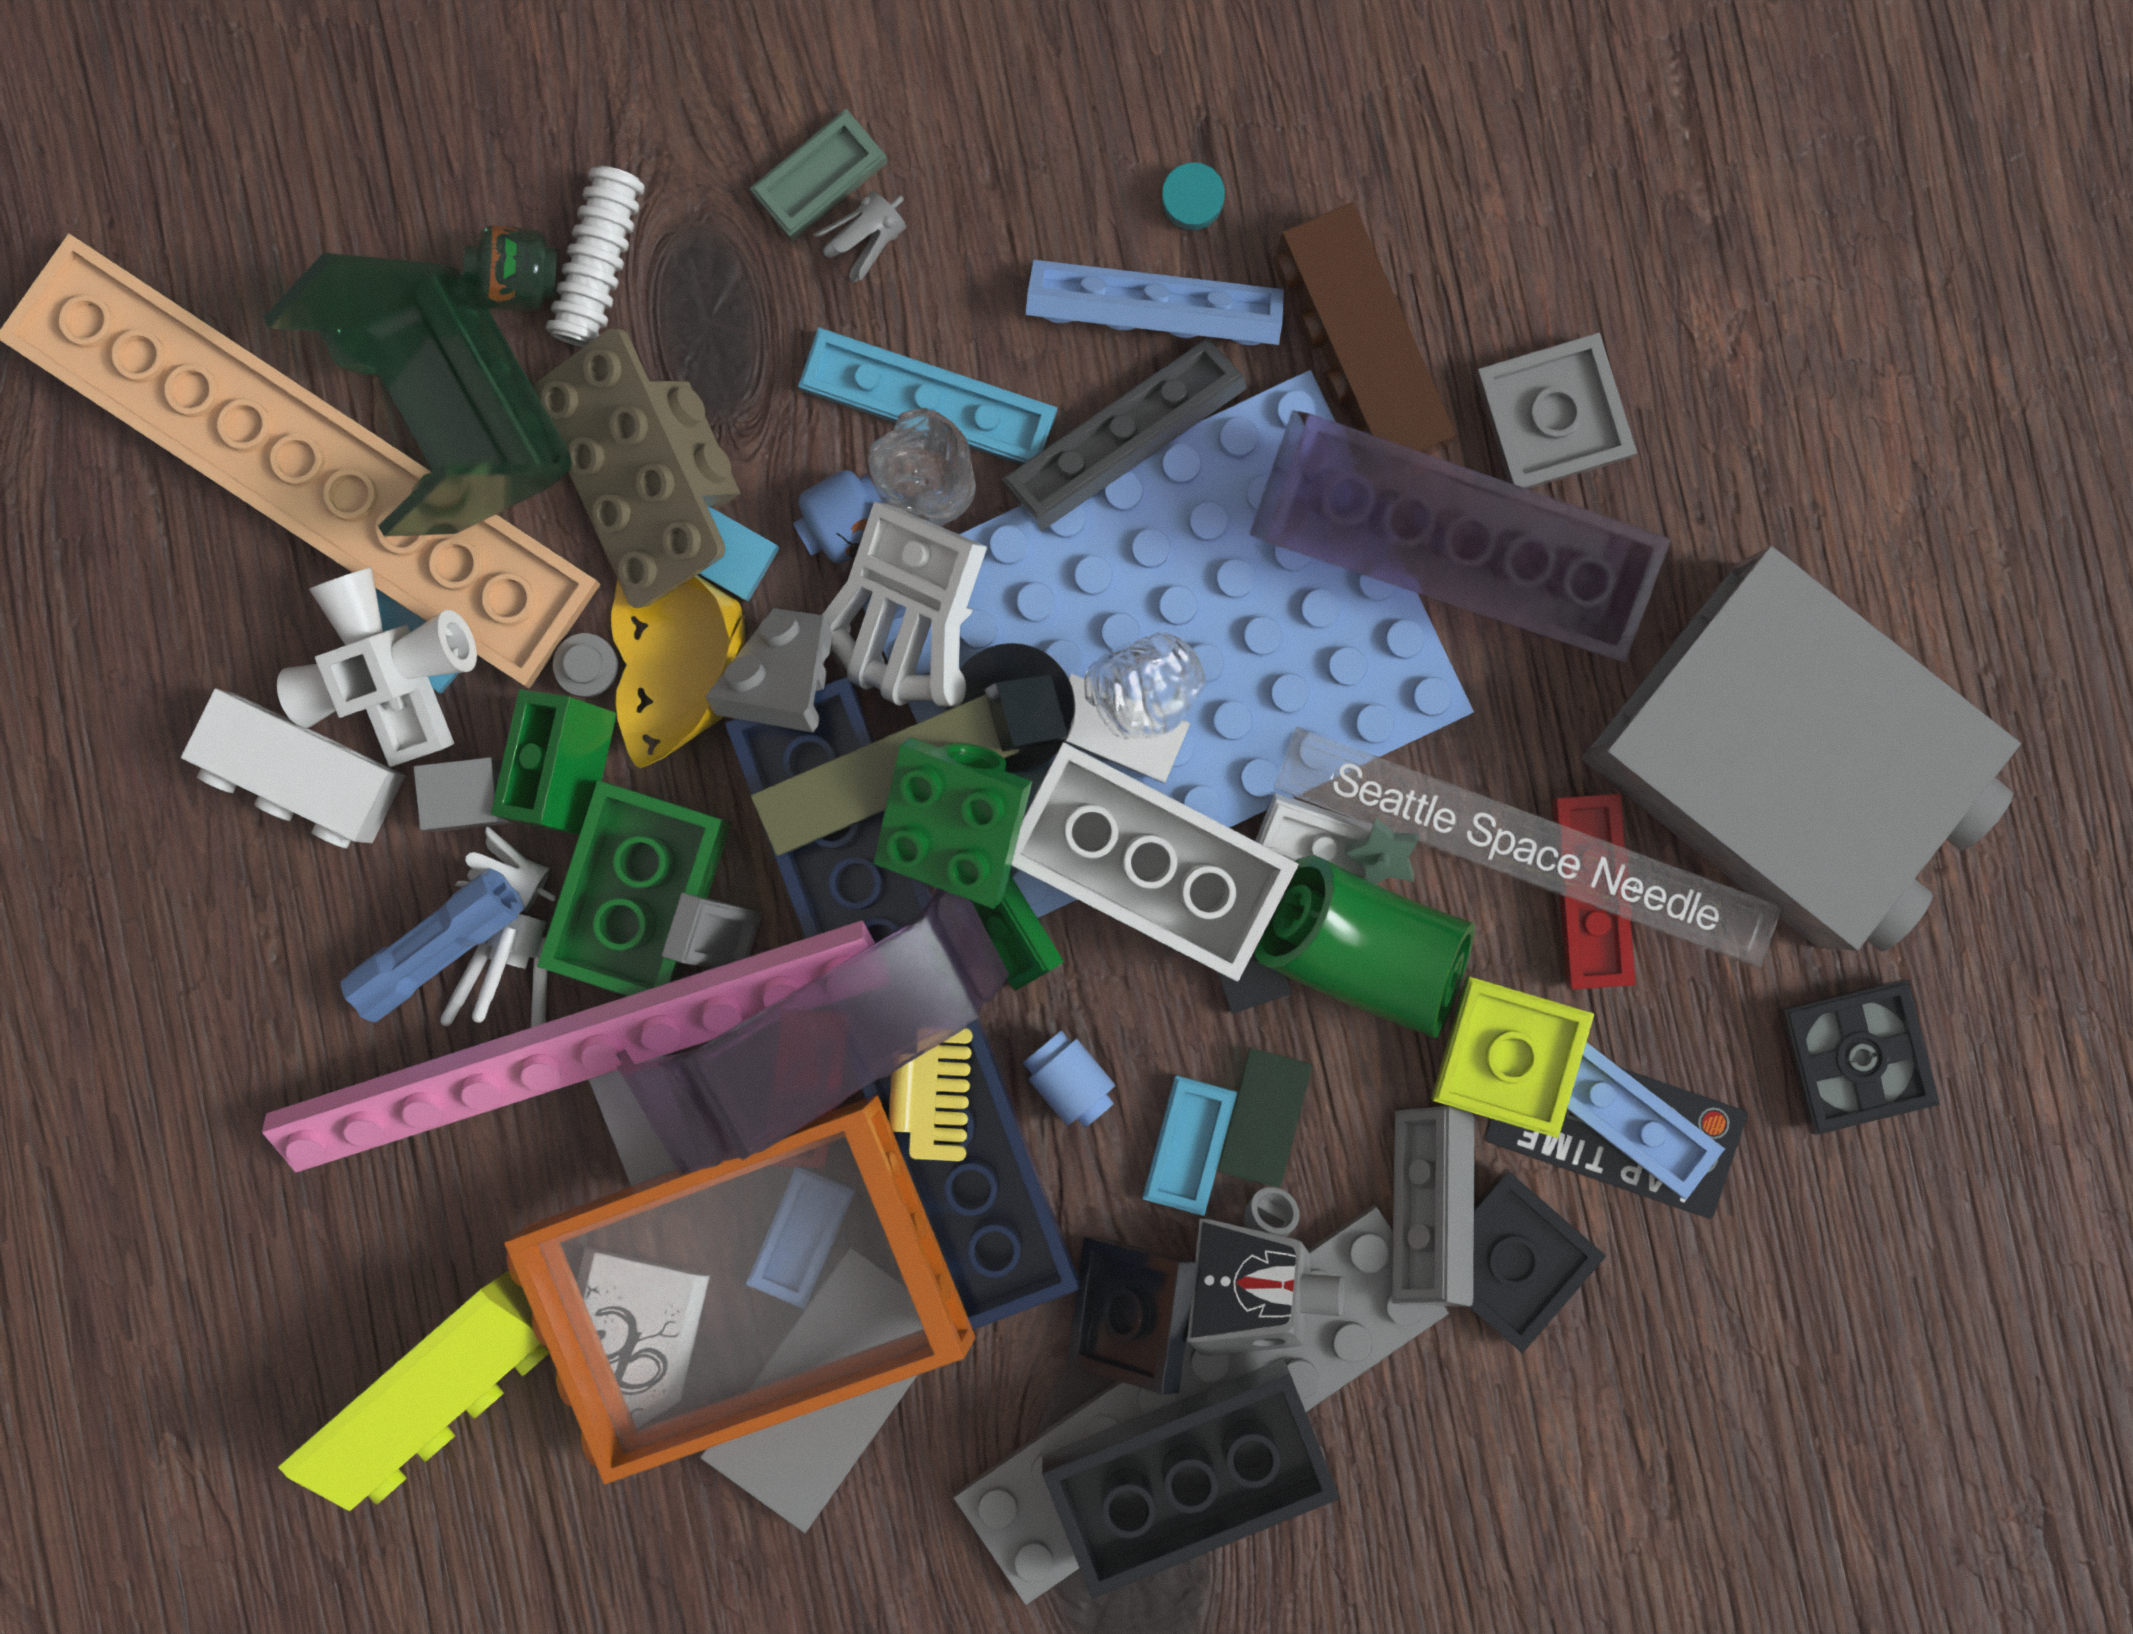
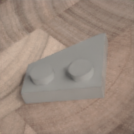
M773 608L705 696L715 715L814 732L819 722V715L813 706L815 692L824 689L826 670L823 663L830 654L833 635L824 616Z

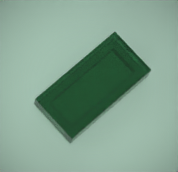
M1249 1047L1217 1169L1218 1172L1281 1188L1313 1064Z

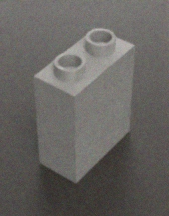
M1771 545L1737 562L1580 759L1817 948L1858 951L1867 940L1879 951H1886L1901 941L1914 928L1928 909L1933 893L1915 878L1944 841L1947 840L1958 850H1965L1971 847L1990 831L2008 808L2013 797V791L1995 777L2022 743Z

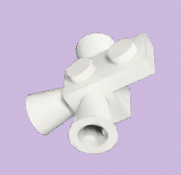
M372 567L310 588L311 594L346 646L316 656L317 664L287 667L281 670L277 679V693L280 704L289 719L299 727L309 728L335 711L338 717L341 718L366 709L389 767L455 744L428 676L469 672L475 667L477 660L476 644L472 632L464 619L455 611L445 610L412 632H410L407 624L383 632Z

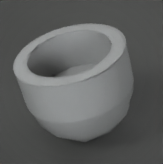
M1263 1188L1248 1202L1245 1208L1244 1225L1249 1229L1287 1237L1299 1222L1300 1213L1298 1205L1289 1193L1280 1188Z

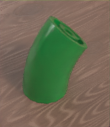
M1316 855L1295 860L1294 862L1299 865L1253 952L1258 963L1345 1004L1437 1038L1450 1016L1459 993L1472 950L1475 924L1391 892Z

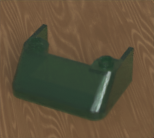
M323 253L263 317L269 328L318 331L327 346L329 356L338 366L347 371H354L360 374L379 375L430 465L433 473L425 474L414 484L412 493L378 525L384 537L460 533L552 487L571 468V456L565 443L478 290L463 273L449 265Z

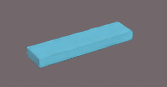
M819 327L798 384L801 392L1018 465H1023L1045 449L1057 415V407Z

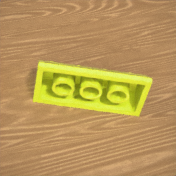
M509 1271L480 1289L278 1468L287 1478L348 1511H351L367 1496L375 1505L379 1504L407 1479L399 1469L416 1453L424 1462L429 1460L456 1436L448 1427L451 1422L465 1410L473 1419L478 1417L504 1394L496 1384L513 1368L523 1377L549 1354L548 1348L541 1345L534 1334L531 1321L532 1309L523 1287L518 1286L513 1281Z

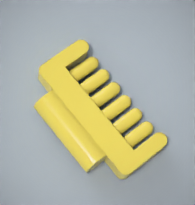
M919 1026L916 1030L915 1051H892L889 1124L894 1132H910L909 1154L913 1159L962 1161L966 1157V1149L963 1145L934 1143V1141L963 1142L967 1138V1133L964 1129L935 1127V1124L965 1125L968 1121V1116L965 1113L935 1110L936 1108L965 1109L969 1104V1100L965 1096L936 1094L937 1091L967 1092L970 1088L969 1082L965 1079L937 1078V1075L967 1076L970 1073L971 1068L967 1063L938 1062V1058L964 1060L970 1058L972 1052L969 1047L939 1045V1042L969 1043L973 1036L972 1031L968 1028Z

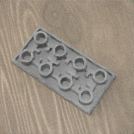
M852 1244L749 1390L923 1329L905 1281ZM917 1375L708 1448L701 1456V1459L799 1530L806 1533Z

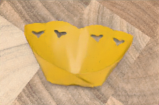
M698 575L650 606L634 608L628 603L617 579L615 598L611 611V629L613 641L627 664L616 690L617 720L630 758L636 767L643 768L665 758L724 717L715 715L705 696L725 672L727 666L745 646V615L742 614V608L737 600ZM633 616L638 621L648 625L642 632L639 640L634 638L636 625L631 621ZM639 688H643L648 698L653 701L641 713L637 712V707L641 703V699L638 696ZM645 734L650 738L660 740V743L654 748L652 755H648L649 744L643 740V735Z

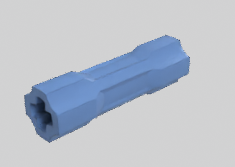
M491 868L486 869L453 894L445 905L393 944L381 948L349 972L348 976L340 981L344 999L356 1009L361 1018L376 1023L410 998L422 984L475 945L483 944L518 918V914L524 910L519 892L509 884L502 873Z

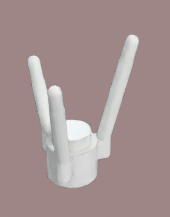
M518 914V918L483 944L478 945L441 1016V1024L443 1026H450L453 1023L487 959H491V963L472 1014L473 1021L477 1023L485 1019L505 965L509 964L526 969L529 957L534 958L531 1027L546 1023L548 970L537 967L546 938L542 937L546 921Z

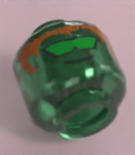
M497 225L486 226L480 233L478 246L465 245L463 284L476 285L478 302L485 308L528 313L536 312L542 306L544 298L554 299L557 248L547 247L544 235L535 229Z

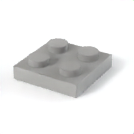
M1600 333L1478 369L1474 374L1511 494L1627 460L1637 454Z

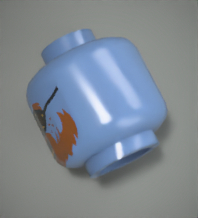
M842 470L805 490L800 495L798 506L803 517L793 522V525L811 556L823 550L830 561L842 564L856 556L874 501L884 502L868 474L858 478L852 471Z

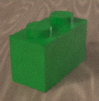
M519 689L490 815L541 829L580 835L597 780L602 781L617 713L569 696Z

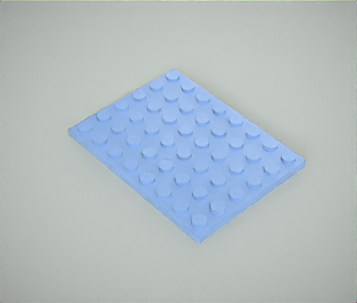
M1311 370L1200 421L1042 532L1019 506L959 534L987 547L967 605L973 609L972 613L960 625L959 669L972 656L988 647L1005 643L1025 644L1040 649L1051 656L1062 667L1068 678H1070L1072 673L1189 722V728L1165 784L1078 747L1070 746L1228 828L1268 810L1274 792L1290 798L1296 797L1340 776V768L1344 764H1353L1359 767L1474 713ZM871 596L862 606L865 613L867 611ZM898 604L883 649L888 661L906 611V607ZM931 626L915 670L917 675H930ZM908 701L917 724L946 712V707H939L934 701ZM1055 755L1036 768L1012 773L1032 781L1025 813ZM1346 768L1344 773L1353 770V768ZM1011 865L1010 874L1037 918L1077 900L1069 894Z

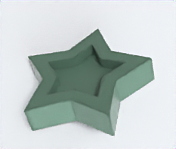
M1376 817L1368 837L1346 845L1344 854L1365 868L1366 879L1373 884H1377L1388 877L1414 882L1415 873L1409 856L1418 843L1419 834L1394 833Z

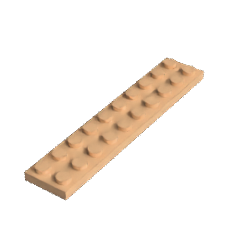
M69 233L0 329V341L352 573L372 567L375 588L425 621H429L445 610H452L458 613L472 632L477 655L528 689L535 682L601 585L597 580Z

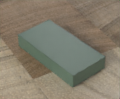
M845 109L749 189L754 198L793 242L885 166L888 160L884 152L851 113Z

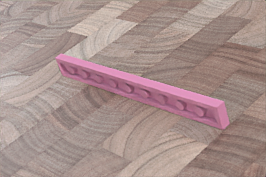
M862 920L266 1113L262 1133L294 1172H300L779 1019L780 1008L807 1010L888 984V965Z

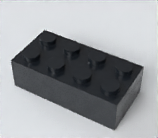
M1284 1359L1042 1456L1043 1478L1091 1599L1340 1499Z

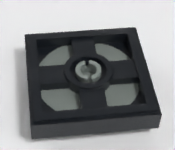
M1899 979L1778 1009L1809 1133L1818 1135L1940 1105L1909 980Z

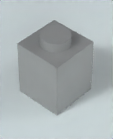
M489 757L414 766L420 830L442 832L512 824L511 820L490 815L503 760Z

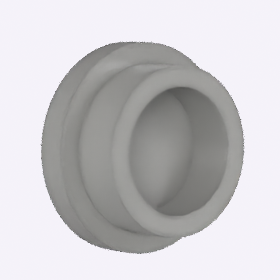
M580 633L570 636L557 648L553 659V671L556 680L567 692L580 697H592L603 693L612 685L618 671V660L614 649L606 640L594 634Z

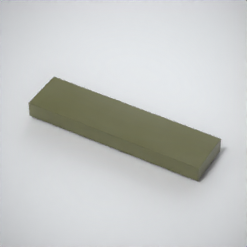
M983 695L750 795L777 857L885 811L900 744L910 737L940 748L949 743L975 744L995 751L1004 759L1018 754L1019 749L1002 752L987 695Z

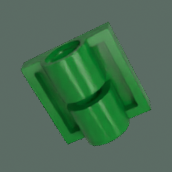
M912 737L908 738L899 747L873 864L994 909L1004 897L1032 781L1006 772L1005 759L986 747L970 743H949L940 748Z

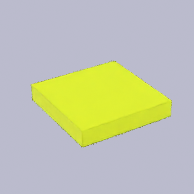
M1466 976L1431 1100L1559 1138L1594 1013Z

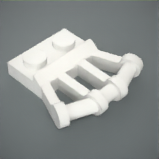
M874 501L848 581L822 614L833 634L830 651L847 670V677L851 683L864 689H870L874 686L881 690V695L884 699L899 706L906 704L908 701H934L939 707H957L963 702L966 683L962 672L959 670L960 625L971 615L973 610L967 605L987 550L986 546L890 504ZM871 596L857 641H855L849 634L851 630L849 623ZM898 604L906 607V611L888 664H885L882 652ZM931 626L930 675H917L915 670Z

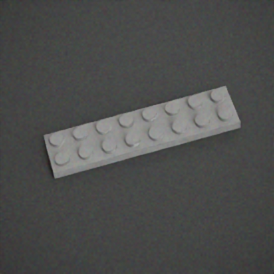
M1374 1204L1307 1249L1311 1256L1310 1274L1343 1276L1345 1297L1341 1316L1307 1314L1303 1345L1291 1348L1207 1356L1200 1355L1187 1342V1332L1179 1393L1161 1395L1121 1381H1115L954 1492V1500L1025 1605L1079 1569L1042 1475L1043 1455L1280 1359H1284L1304 1409L1307 1412L1449 1314L1444 1306L1399 1305L1392 1303L1393 1230Z

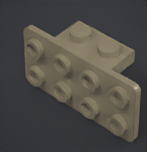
M608 329L535 384V400L625 597L632 607L642 608L650 606L724 556L725 544L707 506H723L741 493L732 476L731 463L725 452L719 447L707 422L703 402L693 391L689 381H649L626 331L622 329Z

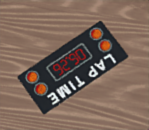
M1621 1068L1725 1148L1687 1200L1671 1191L1568 1110L1565 1114L1559 1138L1499 1120H1491L1486 1135V1141L1491 1144L1711 1219L1715 1214L1747 1119V1112Z

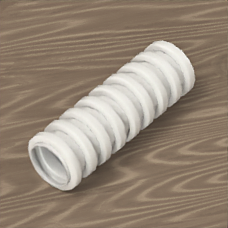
M598 166L589 169L587 177L592 182V186L585 187L582 194L587 204L580 206L577 212L582 222L575 225L572 230V235L577 239L576 244L568 245L566 253L571 257V262L564 263L561 270L566 276L565 282H559L556 288L561 298L560 301H554L551 306L552 312L556 314L555 320H549L546 324V330L551 333V336L579 347H585L600 335L598 334L599 328L607 326L608 318L603 313L605 309L612 308L614 300L609 296L610 290L617 289L619 283L617 278L614 277L615 271H621L624 265L619 255L626 252L629 247V243L624 237L625 234L632 233L634 229V223L630 220V215L638 213L640 206L635 201V197L641 196L645 189L643 183L634 175L608 166Z

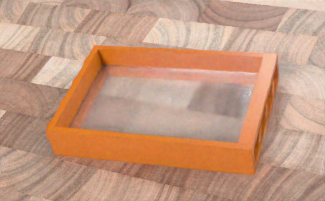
M878 1095L534 1222L504 1242L508 1251L507 1267L513 1281L518 1286L523 1287L532 1309L531 1321L534 1334L540 1344L549 1350L557 1370L556 1383L559 1394L564 1403L573 1408L582 1430L581 1444L584 1455L591 1465L597 1467L604 1485L962 1360L976 1338Z

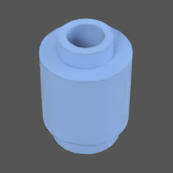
M1062 1030L1023 1062L1024 1066L1032 1074L1028 1079L1029 1082L1066 1126L1078 1119L1083 1127L1086 1128L1114 1104L1107 1095L1116 1086L1079 1040L1076 1038L1071 1042Z

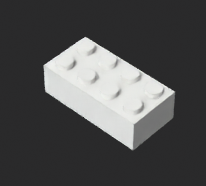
M1064 742L1052 760L1023 817L1012 861V866L1237 982L1299 865Z

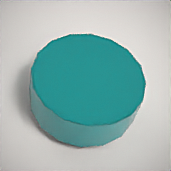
M1189 162L1177 166L1167 176L1162 189V207L1167 218L1174 225L1185 230H1200L1210 226L1218 218L1224 205L1225 188L1222 179L1213 168L1202 163Z

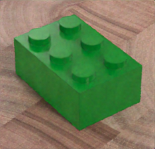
M597 780L537 967L626 996L682 979L687 963H681L662 956L682 893L708 898L732 822Z

